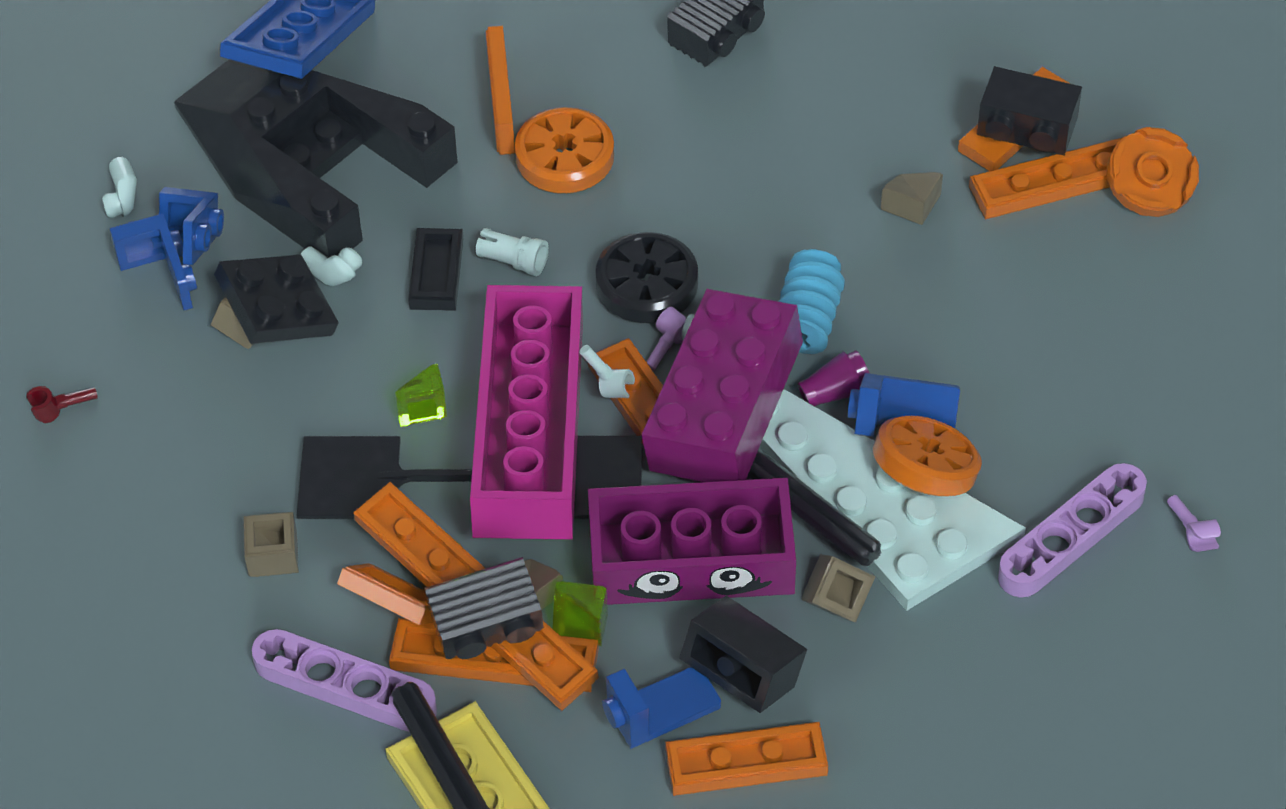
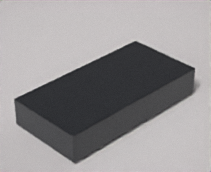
M417 228L408 299L410 310L456 311L464 240L463 229Z

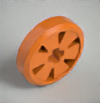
M572 107L545 110L528 119L518 131L515 139L516 164L521 175L530 184L539 189L553 193L583 191L599 183L611 170L614 162L613 135L608 125L600 117L589 111Z
M900 416L885 421L881 425L873 445L875 460L892 479L911 490L932 496H956L966 493L974 486L982 466L978 450L966 436L943 422L922 416Z

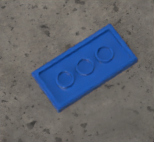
M270 0L221 42L220 57L302 79L374 13L375 0Z

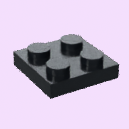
M302 255L220 261L214 275L251 344L332 336L339 322Z

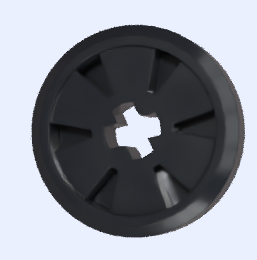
M639 232L623 236L607 246L597 261L596 289L598 296L609 311L623 319L638 323H654L668 307H673L681 313L691 304L698 289L697 261L691 250L684 243L669 235L656 232ZM646 274H652L648 280H641L645 278Z

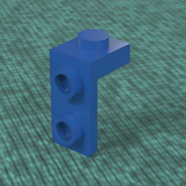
M164 187L159 192V214L164 213L170 231L179 230L180 236L183 239V264L194 265L199 257L208 251L210 244L215 238L220 237L222 234L224 212L222 209H218V193Z
M164 213L110 228L116 258L121 271L166 259L183 310L193 308L189 291L197 289L191 265H181L179 257L183 256L182 239L178 229L169 230Z
M865 373L860 390L851 389L848 418L856 419L854 434L874 437L877 424L882 425L885 421L900 416L927 417L955 428L960 387L951 384Z
M692 667L640 690H637L626 670L622 669L606 677L607 698L602 700V706L609 723L614 729L619 728L631 749L721 708V699L709 679Z

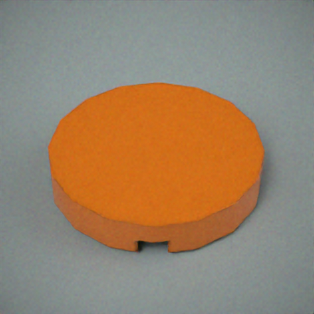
M1145 127L1136 130L1126 137L1124 136L1117 142L1107 162V181L1113 195L1125 208L1142 216L1161 217L1175 213L1189 201L1199 182V164L1195 155L1192 156L1191 152L1187 149L1188 144L1180 136L1166 129Z

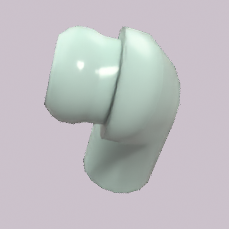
M117 157L109 164V171L116 193H107L102 198L106 215L110 218L123 214V217L129 215L134 209L137 178L130 161L124 157Z
M312 246L307 247L300 254L303 256L312 275L329 286H337L350 281L356 276L355 271L362 266L361 256L350 247L343 248L338 256L333 255L329 258Z

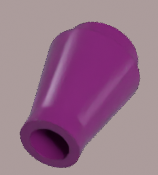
M857 350L849 354L842 351L807 379L797 383L803 400L813 406L849 398L851 389L860 390L864 374L869 373V370Z

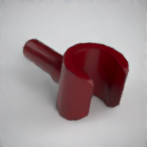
M37 386L29 390L26 398L32 406L31 412L35 418L42 423H51L59 416L60 409L98 399L95 387L54 396L49 388Z

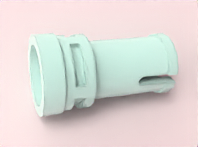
M484 228L481 231L480 235L485 237L486 240L481 238L477 240L476 255L478 257H485L513 265L514 269L522 270L529 275L539 276L548 257L549 247L546 240L531 239L527 236L517 238L492 231L488 228Z

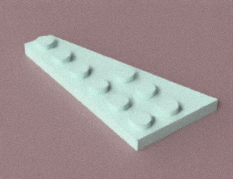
M783 389L760 448L880 541L881 554L878 559L874 560L867 567L906 611L1009 549L1025 536L1026 527L966 493L956 496H932L916 492L896 482L875 460L873 455L874 440L865 435L854 434L855 429Z

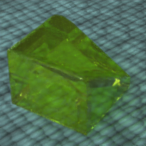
M438 363L430 365L395 391L394 402L400 426L447 417L444 386Z
M557 581L552 629L560 636L598 640L599 646H602L608 618L607 588Z

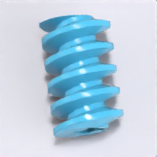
M808 249L794 254L790 260L789 271L785 276V283L781 289L780 300L778 301L794 304L798 307L803 340L799 353L817 354L823 352L827 347L828 335L832 331V321L836 317V307L840 304L841 292L845 286V279L840 273L841 263L836 256L822 250Z

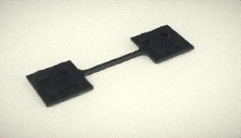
M304 436L296 516L297 519H354L353 512L389 482L398 489L408 482H471L472 469L403 470L399 465L400 436ZM578 436L574 519H589L588 489L642 486V436Z

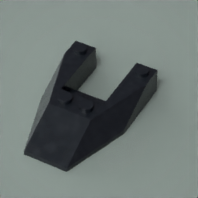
M229 59L174 101L176 110L233 197L304 249L312 246L327 258L333 255L338 256L345 247L355 248L363 241L358 204L323 181L321 177L362 144L426 188L458 163L454 126L422 104L311 70L300 79Z

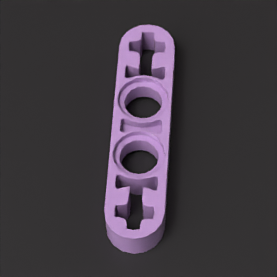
M1125 463L1109 467L1010 547L1001 557L998 580L1002 589L1012 596L1029 597L1047 585L1139 509L1144 500L1147 484L1144 473L1139 468ZM1115 485L1120 488H1124L1127 485L1132 487V491L1126 488L1114 495L1113 504L1111 503L1110 499L1113 497ZM1084 508H1092L1099 511L1103 519L1098 523H1085L1078 518L1076 513ZM1049 536H1060L1069 543V547L1064 551H1051L1043 545L1042 541ZM1032 564L1030 576L1023 572L1017 576L1012 574L1013 568L1023 571Z
M268 630L260 634L253 643L252 656L255 670L262 678L404 731L409 730L393 704L391 691L396 687L403 686L407 682H414L418 685L435 716L437 715L434 690L429 684L417 678L284 630ZM279 649L284 650L285 657L276 656L273 661H268L266 654L275 655ZM292 663L297 664L296 671H294ZM326 663L335 668L334 674L326 680L316 681L307 675L311 667L316 664ZM364 680H374L381 685L379 692L372 697H359L353 692L354 687Z

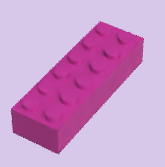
M487 285L470 492L472 538L573 539L582 357L579 351L582 348L583 336L582 286Z

